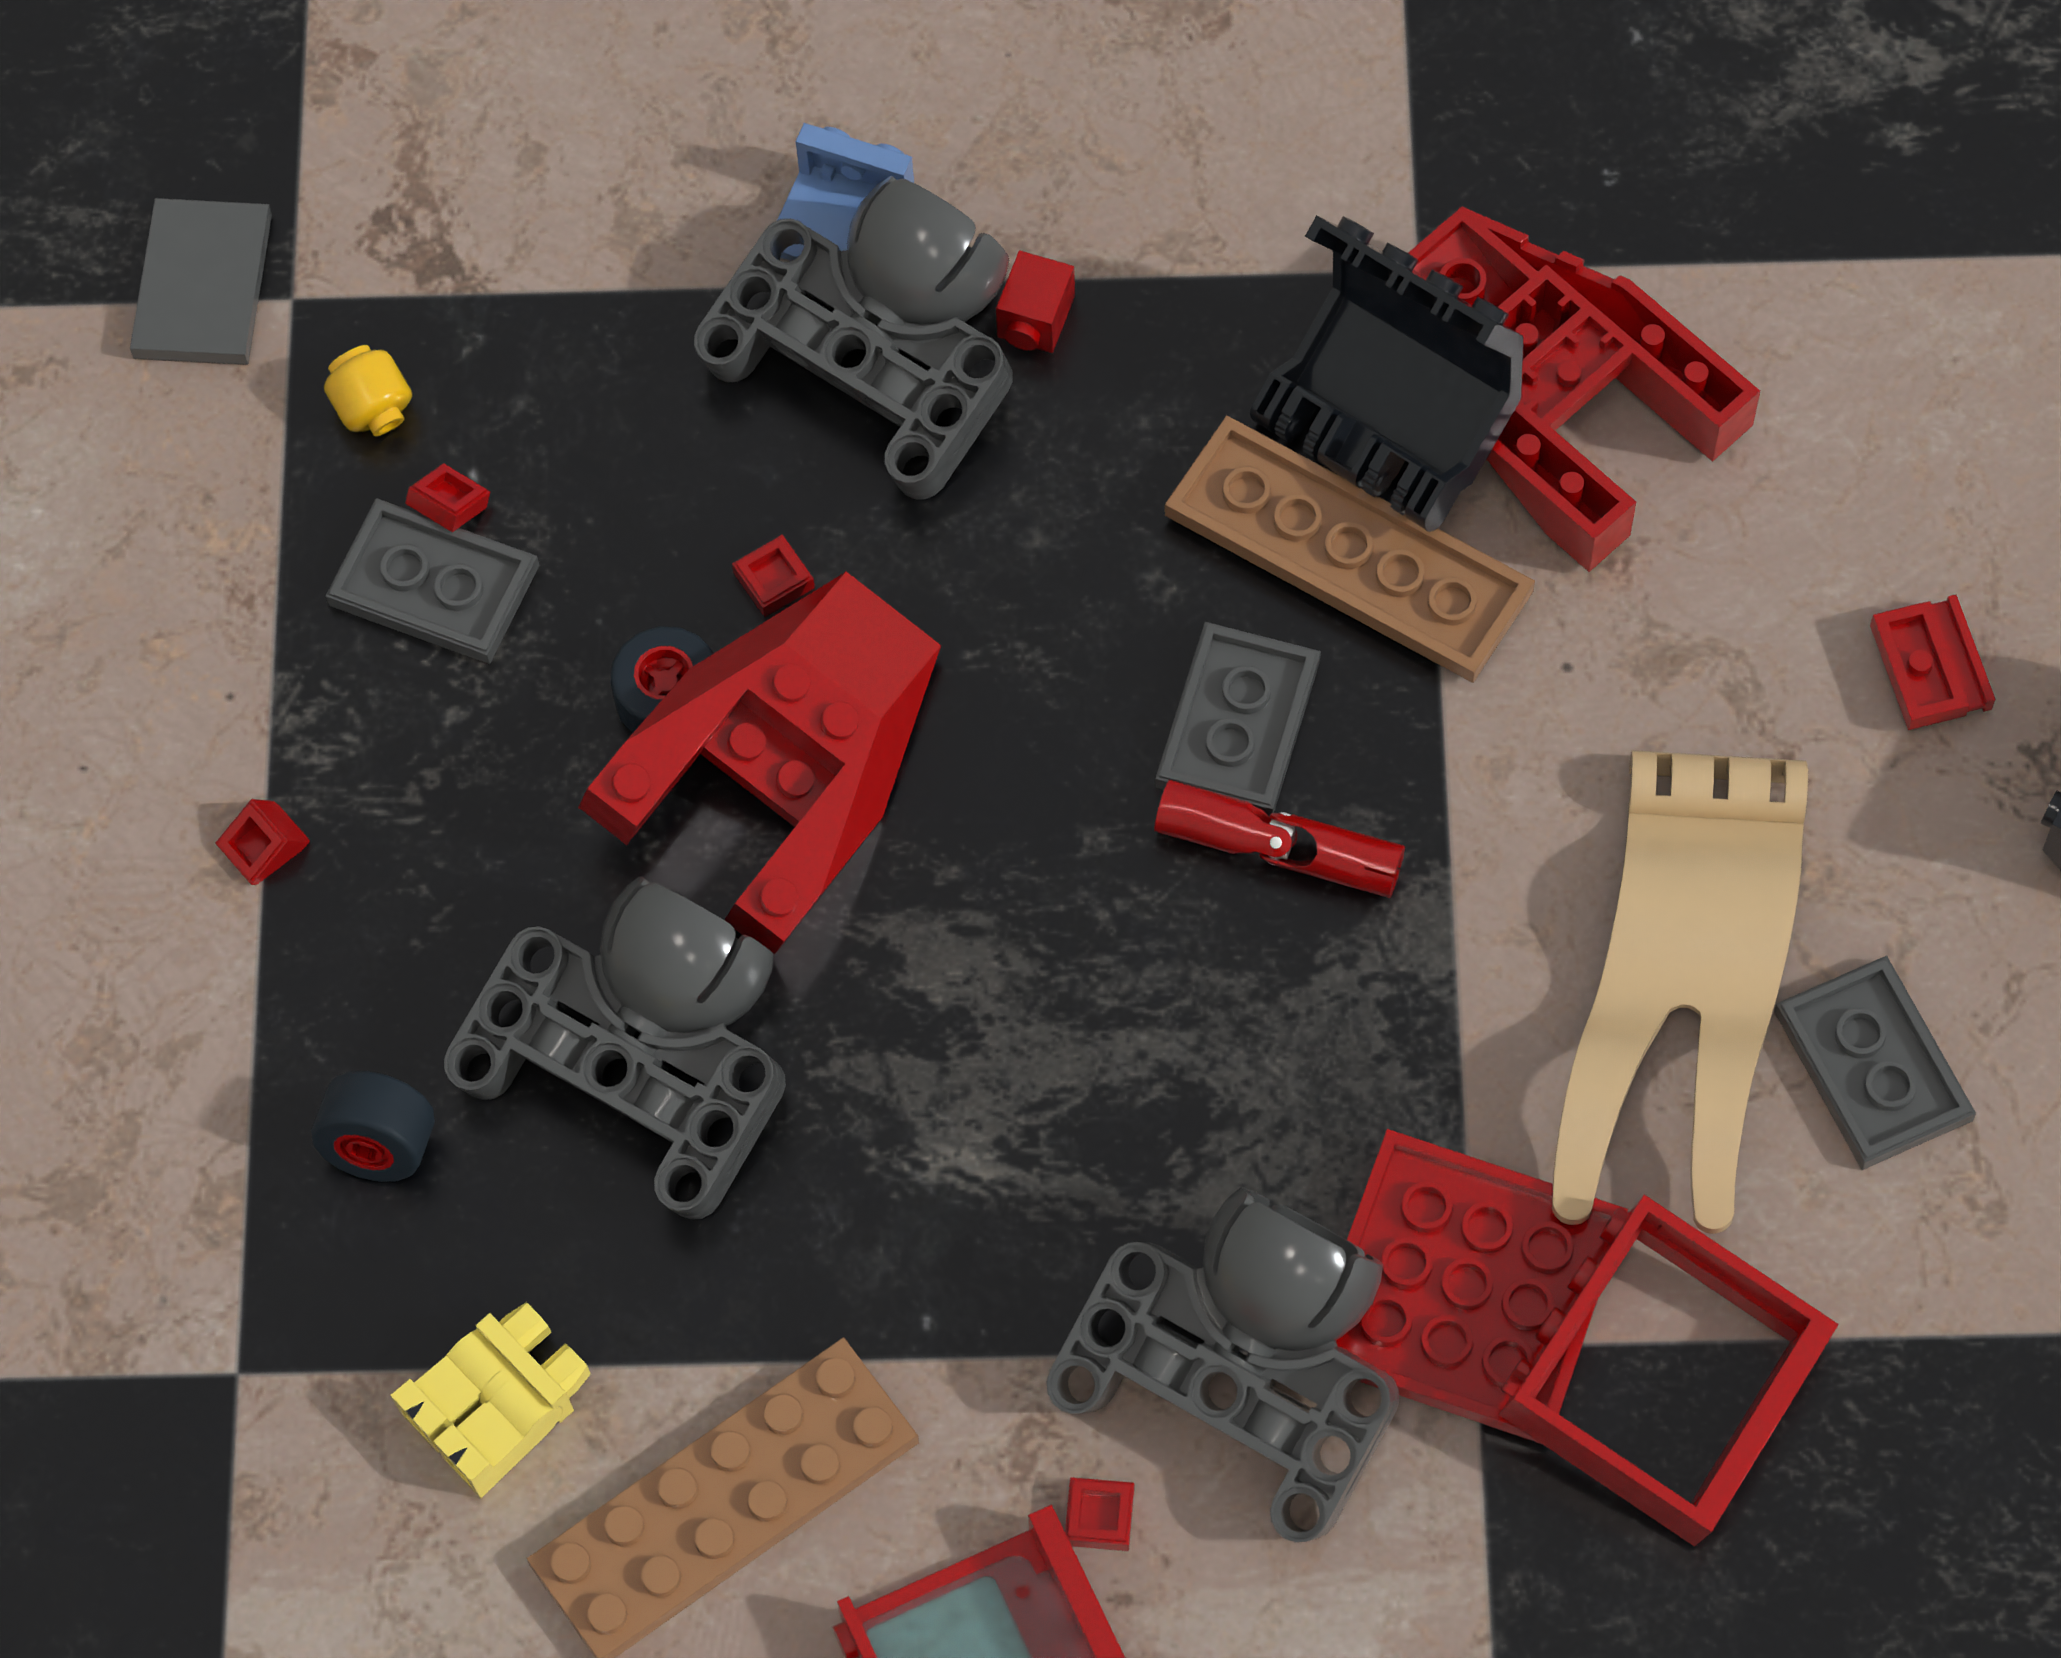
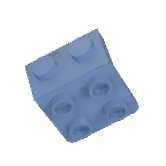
M804 123L795 141L799 174L777 221L790 218L800 221L803 225L838 245L841 251L847 250V239L851 221L861 201L878 183L889 176H893L896 180L906 179L914 183L912 156L905 155L901 150L892 145H874L851 138L844 131L834 127L820 128ZM793 244L787 247L782 252L780 258L790 261L796 259L802 253L804 245Z

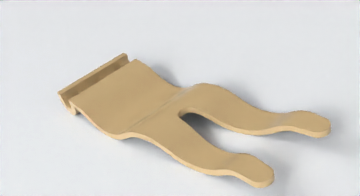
M1631 750L1629 760L1631 788L1628 803V830L1621 886L1600 985L1576 1052L1564 1100L1554 1162L1552 1210L1558 1220L1569 1225L1583 1223L1590 1217L1612 1133L1636 1071L1668 1014L1679 1008H1688L1699 1014L1701 1020L1695 1075L1690 1165L1693 1218L1696 1226L1701 1231L1716 1234L1726 1230L1731 1225L1734 1217L1736 1170L1748 1097L1776 1002L1792 934L1801 876L1802 840L1808 791L1807 761ZM1657 776H1671L1670 796L1656 795ZM1714 779L1728 780L1727 799L1713 798ZM1771 782L1785 783L1784 802H1770Z

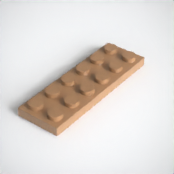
M1226 416L1165 504L1166 517L1474 683L1534 591L1535 580L1438 528L1432 532L1426 531L1407 519L1405 514L1401 515L1390 507L1392 505L1390 502L1380 497L1371 496L1362 488H1358L1343 477L1229 416Z
M843 1337L526 1559L531 1569L594 1657L616 1658L919 1444V1438Z

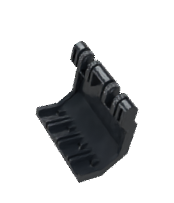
M1316 215L1305 237L1333 250V287L1294 356L1272 371L1267 377L1251 406L1250 418L1265 429L1275 433L1284 441L1292 442V440H1296L1298 436H1301V432L1304 431L1305 425L1309 423L1317 407H1321L1309 429V433L1303 441V452L1314 460L1318 459L1319 463L1358 488H1362L1373 497H1379V495H1383L1385 491H1388L1389 486L1392 485V480L1396 478L1404 462L1407 461L1409 465L1391 496L1390 503L1392 505L1390 507L1401 515L1405 514L1407 519L1426 531L1432 532L1444 522L1460 492L1473 483L1521 400L1524 336L1504 325L1509 314L1478 296L1473 305L1459 298L1458 296L1464 287L1447 276L1432 269L1426 278L1414 271L1413 269L1419 260L1388 242L1383 251L1369 244L1374 233L1345 216H1342L1339 224L1336 225Z

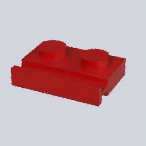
M1956 594L1948 596L1946 601L1934 604L1931 601L1872 616L1870 627L1908 730L1965 717L1967 712L1982 709L1983 712L1992 710L1996 699Z

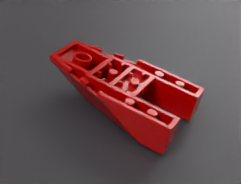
M1461 207L1408 252V254L1419 260L1413 270L1426 278L1432 269L1447 276L1464 287L1458 296L1459 298L1473 305L1478 296L1509 314L1504 325L1524 336L1521 400L1488 455L1487 461L1545 534L1590 572L1631 535L1636 501L1560 436L1556 430L1616 378L1713 462L1753 426L1761 391L1630 279L1621 275L1616 279L1585 267L1584 259L1566 251H1562L1559 255L1528 242L1529 235L1465 207Z
M844 572L692 666L625 741L590 784L578 808L627 845L700 754L795 827L735 902L724 919L740 934L752 937L775 955L883 818L941 645L852 575Z

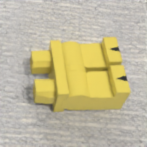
M527 1302L507 1314L499 1322L489 1313L475 1325L476 1330L460 1339L443 1359L418 1380L413 1382L409 1379L390 1395L404 1418L437 1453L440 1452L443 1459L480 1498L523 1459L554 1428L557 1422L561 1423L574 1411L569 1398L578 1391L591 1374L586 1363L567 1344H564L541 1366L529 1354L552 1332L543 1318Z

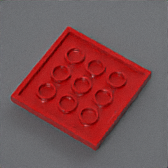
M1387 1129L1347 1238L1348 1241L1362 1248L1365 1256L1371 1255L1383 1263L1382 1280L1368 1311L1356 1326L1336 1340L1337 1346L1388 1373L1397 1384L1400 1396L1540 1443L1499 1415L1511 1397L1501 1389L1522 1358L1532 1364L1543 1344L1534 1339L1535 1335L1555 1306L1563 1312L1568 1308L1576 1294L1569 1290L1567 1285L1587 1256L1598 1261L1608 1245L1607 1242L1599 1238V1235L1619 1206L1595 1198L1591 1215L1586 1221L1577 1225L1565 1224L1555 1217L1552 1210V1183ZM1597 1302L1535 1398L1558 1414L1561 1411ZM1364 1378L1359 1381L1378 1388L1371 1380Z

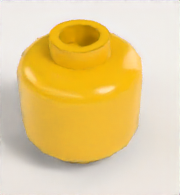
M362 345L340 355L329 365L328 369L331 374L326 379L324 391L347 429L352 432L371 430L374 436H380L393 430L404 421L401 412L409 404L412 391L394 359L387 351L371 350L368 345Z

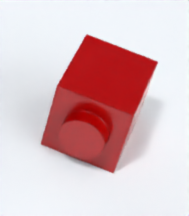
M1019 250L996 307L998 338L1005 339L1014 347L1022 350L1040 349L1053 353L1075 298L1074 266Z

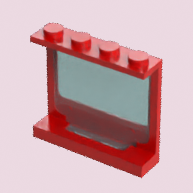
M1052 1504L1028 1515V1531L856 1609L849 1596L837 1601L842 1622L832 1626L845 1658H1125Z

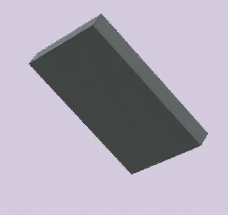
M155 198L130 344L133 359L249 364L272 217L269 204Z
M376 498L325 597L328 606L490 664L539 568V561L536 555L461 528L452 533L422 514Z
M1205 622L1155 778V788L1164 790L1167 782L1172 780L1250 802L1253 806L1263 810L1268 816H1270V813H1274L1319 667L1321 651Z
M1884 956L1776 1003L1774 1012L1861 1170L1973 1122L1976 1115L1974 1108L1888 956Z

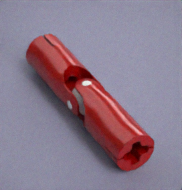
M1172 780L1167 782L1163 791L1154 826V832L1228 853L1249 854L1258 852L1260 853L1259 857L1269 864L1387 898H1391L1400 872V869L1397 868L1401 867L1405 852L1404 845L1285 812L1270 813V816H1268L1263 810L1253 806L1250 802ZM1296 826L1305 829L1315 838L1317 855L1314 859L1297 861L1288 858L1291 848L1297 841L1298 833Z

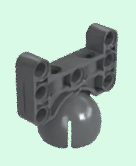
M889 176L878 183L861 201L850 224L847 250L841 251L838 245L803 225L800 221L790 218L780 219L771 223L764 230L698 326L694 335V346L699 357L717 379L725 382H738L747 378L754 371L769 347L895 423L900 428L886 449V468L898 488L906 496L913 499H928L936 495L944 487L1008 393L1013 382L1012 369L999 344L991 337L984 335L965 323V321L981 312L997 295L1007 275L1010 261L1009 256L1004 248L991 235L981 233L977 236L973 247L968 246L976 231L975 223L972 219L925 188L906 179L896 180L893 176ZM793 244L804 245L802 253L796 259L790 262L780 261L781 254L787 247ZM760 292L771 293V297L766 305L756 310L747 309L749 300L755 294ZM805 295H810L811 297L820 301L821 303L833 309L834 311L830 312L829 310L812 301ZM728 339L738 340V345L731 355L724 358L715 357V351L722 342ZM856 349L866 351V355L859 365L853 368L841 367L844 356ZM903 352L909 357L923 364L924 366L929 368V371L925 370L924 368L915 364L911 360L902 356L900 353ZM988 359L995 361L993 370L983 378L969 377V372L976 362ZM949 408L962 409L960 419L955 424L949 427H939L936 425L938 416L944 410ZM916 456L929 457L928 465L922 473L915 476L903 474L904 467L910 459Z
M638 877L624 888L609 910L603 924L600 944L601 955L593 956L581 947L540 926L528 927L520 931L510 942L451 1042L444 1058V1070L448 1079L455 1086L472 1097L488 1100L502 1095L509 1088L527 1059L671 1141L673 1144L659 1166L654 1179L655 1192L659 1200L678 1215L691 1220L702 1219L712 1214L721 1203L782 1098L786 1087L785 1074L775 1060L761 1048L742 1039L726 1028V1026L732 1024L748 1012L764 992L772 973L774 954L752 937L742 935L739 939L736 938L734 927L694 902L658 883H651L644 877ZM552 946L555 956L552 965L541 973H532L530 962L533 955L543 947ZM512 1000H521L523 1012L520 1019L510 1027H501L499 1024L501 1009ZM560 1003L598 1023L599 1026L592 1022L590 1027H587L563 1013L565 1009L559 1006ZM639 1032V1037L637 1039L633 1038L635 1033ZM488 1053L491 1058L489 1072L484 1078L470 1082L467 1073L470 1062L474 1057ZM624 1058L628 1069L625 1078L616 1086L605 1087L603 1083L605 1067L615 1059ZM667 1062L704 1083V1085L699 1082L695 1087L668 1073L669 1068L664 1063ZM752 1064L764 1065L765 1079L762 1085L752 1092H741L739 1078L744 1069ZM721 1118H730L734 1128L730 1140L720 1147H710L707 1134L711 1125ZM688 1173H699L702 1182L699 1194L688 1202H679L676 1197L678 1181Z
M1240 1187L1226 1199L1213 1217L1205 1238L1203 1268L1197 1267L1165 1249L1163 1246L1149 1242L1127 1243L1115 1251L1049 1371L1046 1381L1047 1393L1052 1403L1061 1411L1070 1414L1096 1412L1110 1402L1124 1376L1287 1468L1289 1471L1279 1487L1270 1508L1271 1522L1275 1530L1287 1540L1297 1543L1318 1539L1328 1534L1336 1524L1395 1415L1400 1401L1399 1388L1388 1373L1342 1347H1338L1336 1342L1337 1339L1341 1338L1360 1322L1372 1305L1382 1280L1383 1263L1371 1255L1365 1256L1362 1248L1308 1217L1281 1204L1269 1207L1268 1198L1248 1188ZM1141 1253L1147 1254L1153 1260L1156 1267L1154 1281L1143 1290L1137 1288L1131 1282L1128 1270L1130 1262ZM1109 1310L1118 1312L1125 1322L1124 1336L1114 1346L1108 1345L1102 1340L1098 1329L1100 1318ZM1168 1319L1205 1340V1342L1198 1344L1163 1323ZM1240 1348L1248 1351V1355L1239 1352ZM1079 1366L1085 1367L1091 1372L1095 1383L1092 1396L1085 1402L1077 1401L1071 1395L1068 1388L1070 1374ZM1221 1372L1228 1374L1237 1386L1236 1399L1227 1409L1217 1407L1209 1396L1210 1382L1215 1375ZM1364 1378L1374 1382L1381 1392L1380 1407L1370 1416L1360 1414L1351 1402L1353 1387ZM1276 1382L1313 1401L1317 1406L1311 1408L1274 1387ZM1331 1436L1341 1438L1350 1450L1349 1464L1340 1473L1327 1469L1321 1460L1320 1451L1322 1444ZM1300 1493L1312 1497L1319 1507L1318 1521L1310 1530L1299 1528L1290 1516L1291 1502Z

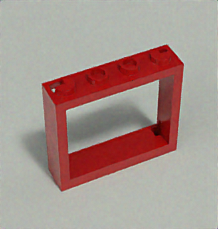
M1644 1194L1629 1212L1619 1206L1599 1235V1238L1608 1243L1607 1247L1598 1261L1587 1256L1567 1285V1288L1576 1294L1565 1312L1555 1306L1534 1337L1535 1340L1543 1344V1347L1532 1364L1522 1358L1504 1383L1501 1390L1511 1397L1499 1415L1695 1547L1713 1531L1839 1324ZM1636 1239L1790 1341L1691 1503L1535 1399Z

